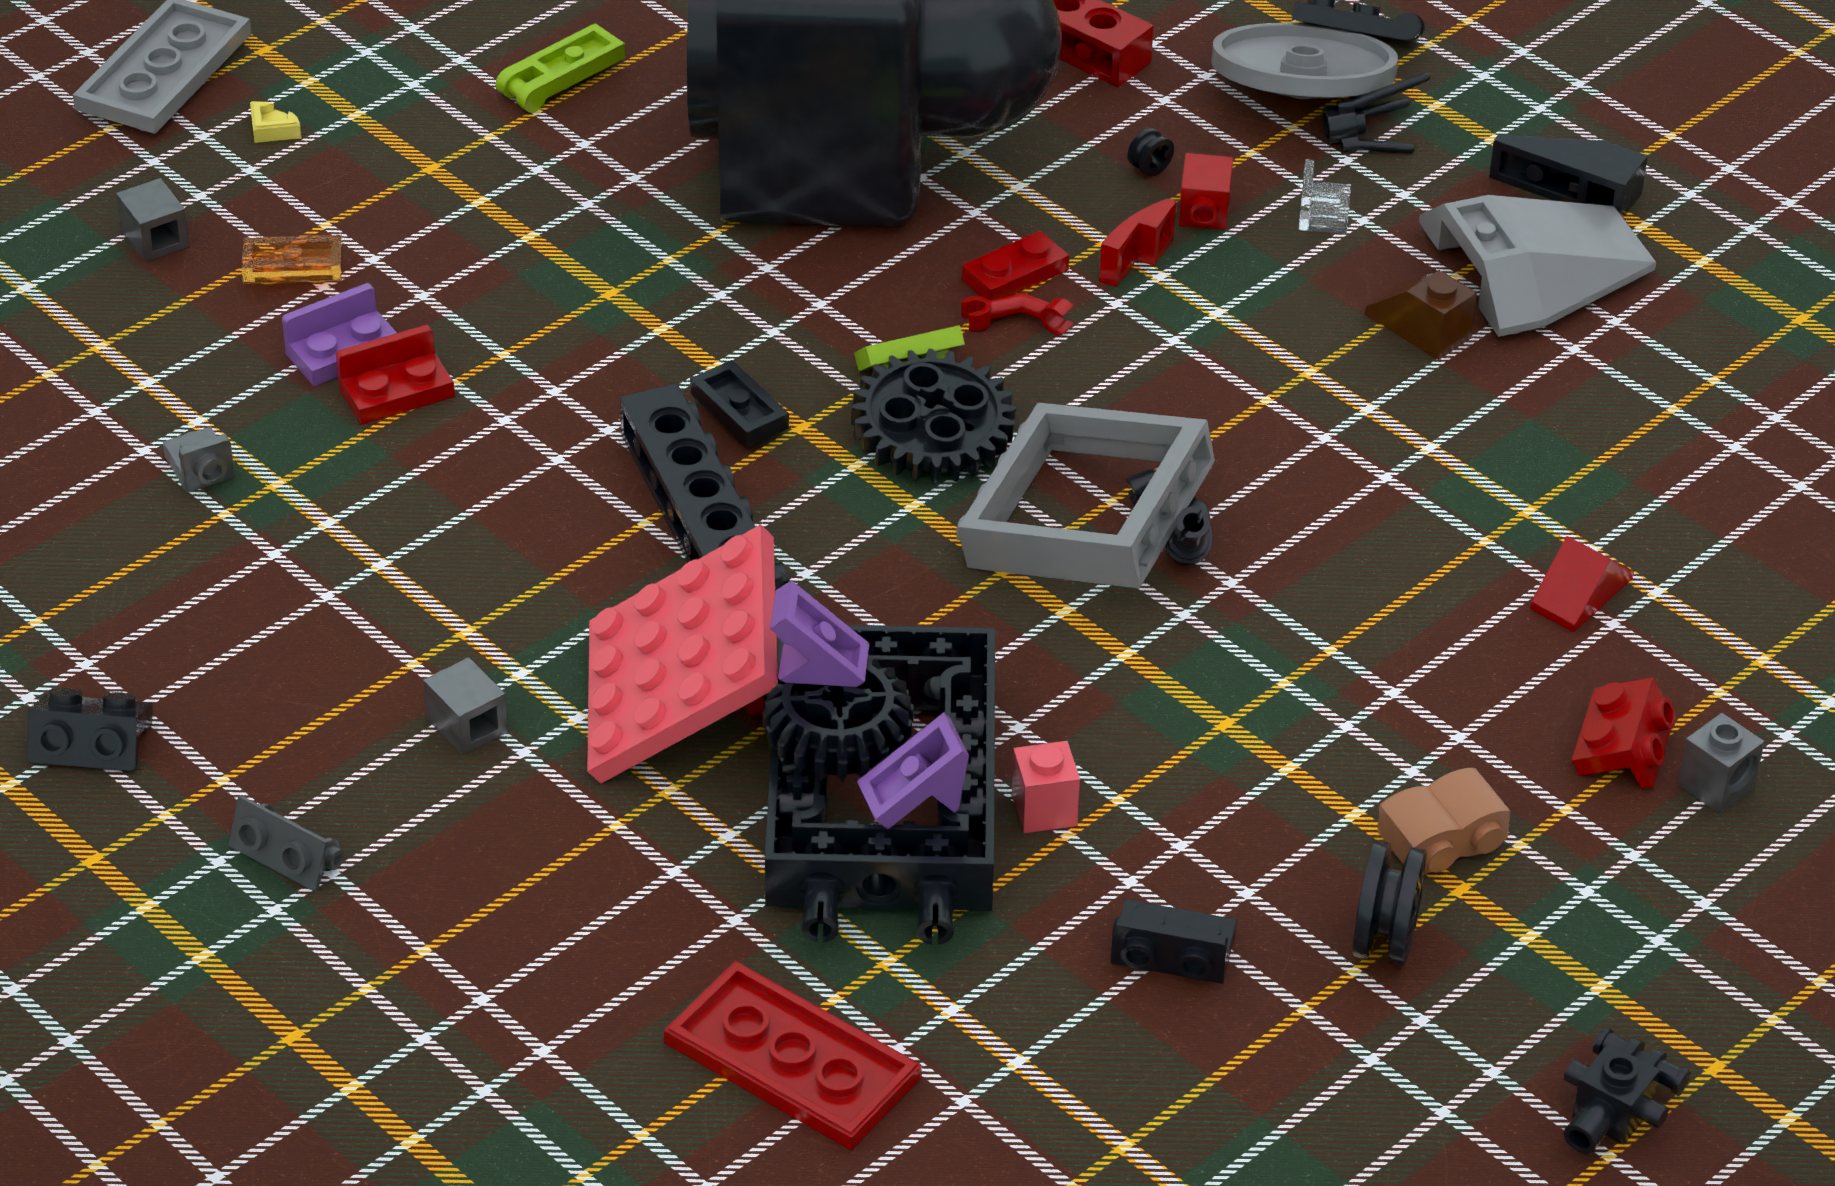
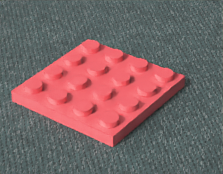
M761 524L742 535L732 537L723 546L699 559L689 561L675 573L655 584L645 586L634 596L614 607L602 610L596 617L589 620L587 772L600 784L762 697L778 685L777 635L770 629L775 599L774 537Z

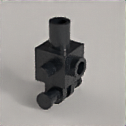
M1608 1027L1603 1028L1594 1043L1593 1053L1598 1056L1592 1064L1587 1066L1573 1059L1564 1074V1080L1577 1087L1573 1119L1564 1129L1566 1142L1574 1150L1583 1154H1590L1597 1148L1605 1136L1624 1145L1642 1121L1659 1129L1666 1120L1669 1108L1655 1101L1657 1084H1662L1671 1089V1093L1680 1096L1690 1080L1692 1071L1687 1067L1680 1068L1666 1061L1667 1054L1657 1048L1650 1054L1644 1052L1645 1042L1636 1037L1627 1041L1613 1034L1612 1029Z

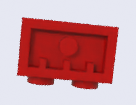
M429 325L409 329L336 352L339 390L360 425L455 397L454 381L435 353L434 334Z

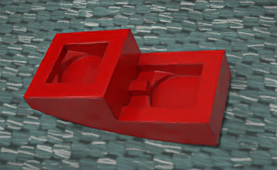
M1167 198L1138 211L1118 225L1101 243L1099 282L1117 287L1136 261L1155 266L1174 240L1176 201Z

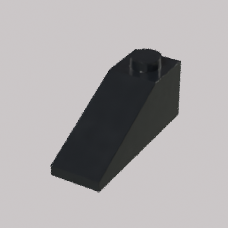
M1497 135L1493 142L1489 178L1554 201L1614 206L1620 215L1624 217L1642 194L1648 155L1605 140Z

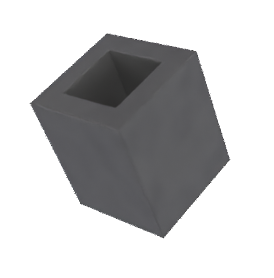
M161 178L116 193L121 231L144 262L190 247L185 208Z
M469 657L423 680L426 719L462 756L508 733L505 693Z

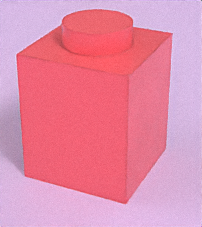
M1068 740L1013 748L1011 795L1023 834L1078 826L1080 777Z

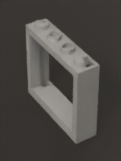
M1037 403L1027 420L1020 425L1018 433L1007 451L1001 454L998 465L987 482L981 485L971 507L958 522L956 536L957 540H961L967 568L1140 589L1175 530L1177 516L1180 511L1189 506L1215 462L1208 421L1206 419ZM1052 450L1161 462L1117 535L1007 522Z

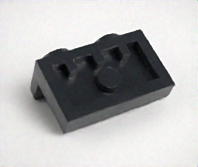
M1125 899L1121 916L1115 919L1113 925L1111 963L1223 984L1235 939L1237 919Z

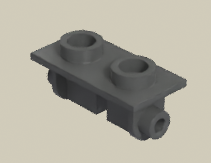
M242 795L238 796L228 846L314 892L319 891L322 872L328 868L336 870L344 860L345 852L340 848L339 842L331 837L325 839L301 827L299 824L276 813L273 806L267 803L259 805Z

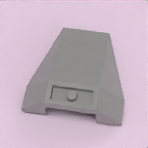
M1485 195L1442 204L1419 215V224L1438 250L1461 246L1482 276L1478 308L1498 337L1545 327L1654 271L1656 268L1654 258L1614 206Z

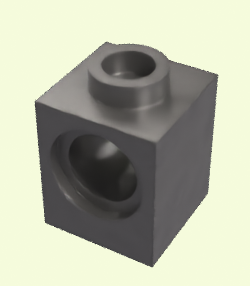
M1720 713L1686 738L1678 786L1721 814L1756 787L1765 741L1725 714Z

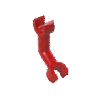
M1018 293L992 300L981 296H971L961 301L962 318L968 317L970 331L984 330L991 325L993 319L1019 313L1041 320L1045 329L1054 335H1063L1074 325L1073 322L1061 318L1073 307L1069 301L1063 298H1055L1049 303L1026 293Z

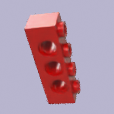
M1053 0L1059 14L1062 32L1060 60L1118 88L1151 63L1154 25L1101 0Z

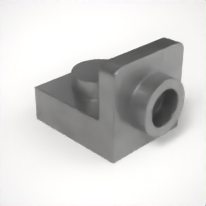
M211 426L163 441L165 458L186 493L235 478L231 442L225 434L216 436Z

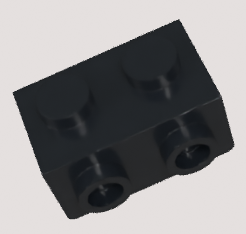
M52 689L49 691V694H45L28 709L27 759L30 763L132 771L138 766L139 736L152 724L153 703L136 701V695L124 692L106 693L103 695V699L82 697V691L78 689Z

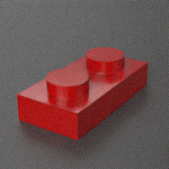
M1039 230L962 264V280L977 294L988 300L1014 295L1068 271L1069 254Z

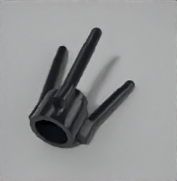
M1429 73L1407 78L1353 99L1337 101V105L1323 107V128L1328 144L1341 143L1343 152L1360 149L1413 153L1415 147L1412 144L1358 139V135L1366 133V117L1406 108L1410 105L1409 99L1388 101L1363 108L1362 106L1426 83L1430 80Z

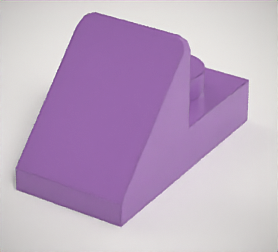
M792 580L777 589L770 629L784 643L778 675L779 680L786 683L857 687L864 683L869 643Z
M943 712L857 782L875 820L889 829L931 795L953 812L958 811L969 754L950 717Z

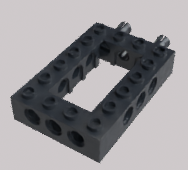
M847 625L869 643L867 660L877 657L881 669L887 667L894 668L898 680L906 681V689L909 691L914 711H939V716L944 712L950 717L969 754L959 809L953 812L938 800L937 826L915 825V821H903V825H893L889 829L882 824H858V820H847L846 824L826 823L828 775L821 781H819L814 771L798 775L794 764L782 765L778 752L771 751L765 845V906L804 907L801 930L803 935L813 942H817L818 924L824 925L823 942L833 940L838 935V908L919 909L918 938L932 945V927L937 926L938 945L944 944L954 934L953 910L992 911L995 628ZM777 638L778 673L784 645L779 638Z

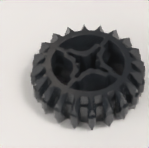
M876 657L867 660L865 682L857 687L786 683L778 678V685L765 695L762 724L763 728H765L770 751L778 752L782 765L794 764L798 775L814 771L819 781L823 780L827 775H838L843 783L849 774H857L862 778L868 773L870 768L877 766L909 740L912 735L914 707L911 704L909 691L906 689V681L898 680L894 668L887 667L881 669Z

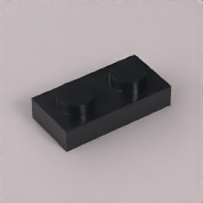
M733 360L690 378V394L747 448L789 429V413Z

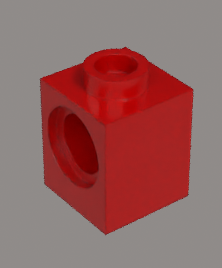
M1186 153L1181 185L1179 226L1226 230L1231 194L1233 157Z

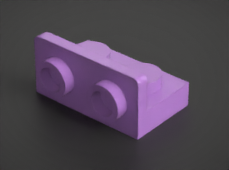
M369 283L297 309L282 317L285 354L313 387L338 377L336 352L338 350L397 333L377 311L375 289Z

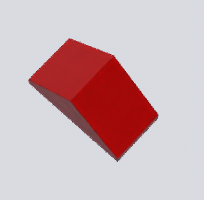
M1566 536L1531 601L1530 609L1574 633L1633 579L1634 571Z

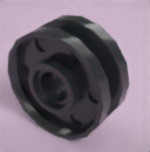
M1374 840L1359 897L1352 948L1353 957L1368 959L1373 951L1377 937L1383 936L1389 938V964L1405 966L1419 915L1427 850L1411 847L1400 871L1391 869L1390 843Z

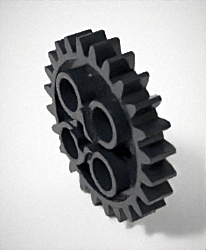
M928 349L926 358L919 359L912 350H909L906 362H901L898 358L891 355L889 356L888 369L877 364L873 365L872 377L862 376L860 389H854L853 404L851 406V425H854L853 437L855 440H862L863 454L876 452L875 465L880 466L891 461L893 463L892 474L895 476L906 468L912 470L911 477L912 481L915 482L921 477L922 473H929L934 484H938L941 473H948L954 482H958L960 470L965 469L971 475L977 476L979 473V462L985 466L993 467L995 465V454L1001 455L1006 452L1007 442L1013 440L1016 406H1012V391H1003L1004 379L1002 377L990 379L991 367L988 365L974 370V358L971 356L958 363L954 361V351H949L944 359H937L934 350Z

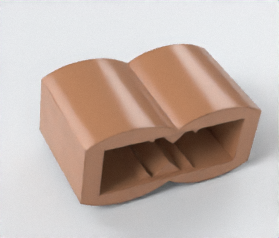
M1463 768L1438 778L1429 786L1408 788L1387 798L1379 806L1377 832L1385 842L1390 843L1392 851L1403 865L1411 847L1427 850L1424 874L1430 872L1437 873L1450 867L1459 857L1487 854L1496 850L1508 838L1511 811L1476 768Z

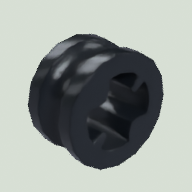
M1146 128L1134 137L1127 152V159L1130 164L1140 168L1144 174L1156 176L1172 160L1174 144L1167 137L1161 136V133L1157 130Z

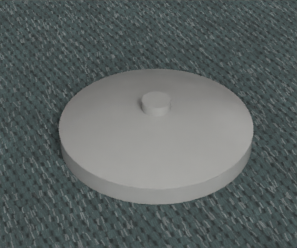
M1263 23L1236 27L1216 36L1213 40L1211 64L1222 76L1254 89L1297 99H1323L1363 95L1391 85L1396 79L1398 55L1386 43L1350 30L1303 23Z

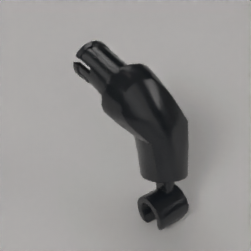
M1152 469L1126 478L1127 483L1132 488L1128 495L1134 505H1136L1153 477L1155 471ZM1193 497L1187 508L1180 511L1177 516L1175 530L1164 546V550L1169 558L1176 563L1193 565L1202 561L1209 554L1213 542L1208 508L1195 497Z

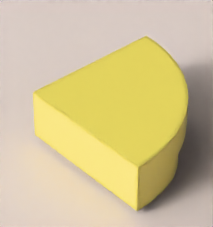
M250 102L254 143L302 139L300 122L295 114L290 111L287 114L274 109V104L270 102Z

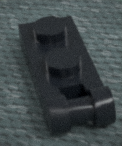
M1308 0V3L1295 2L1292 20L1401 40H1416L1425 31V22L1418 14L1402 13L1395 19L1379 16L1381 7L1353 3L1352 11L1334 8L1336 0Z

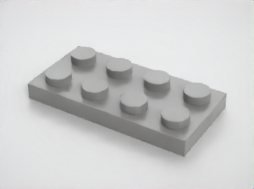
M166 0L73 94L75 110L156 134L252 34L250 19L187 0Z

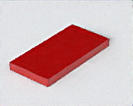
M736 960L664 1029V1044L851 1151L922 1078V1065Z

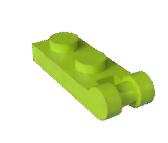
M594 23L505 68L496 79V89L508 98L515 97L520 107L529 113H534L544 105L547 98L625 59V43Z

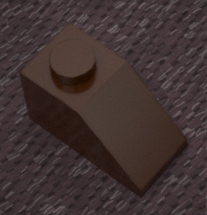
M1438 270L1398 285L1367 305L1365 315L1440 360L1471 339L1477 292Z

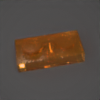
M342 235L244 238L242 255L243 284L342 281Z

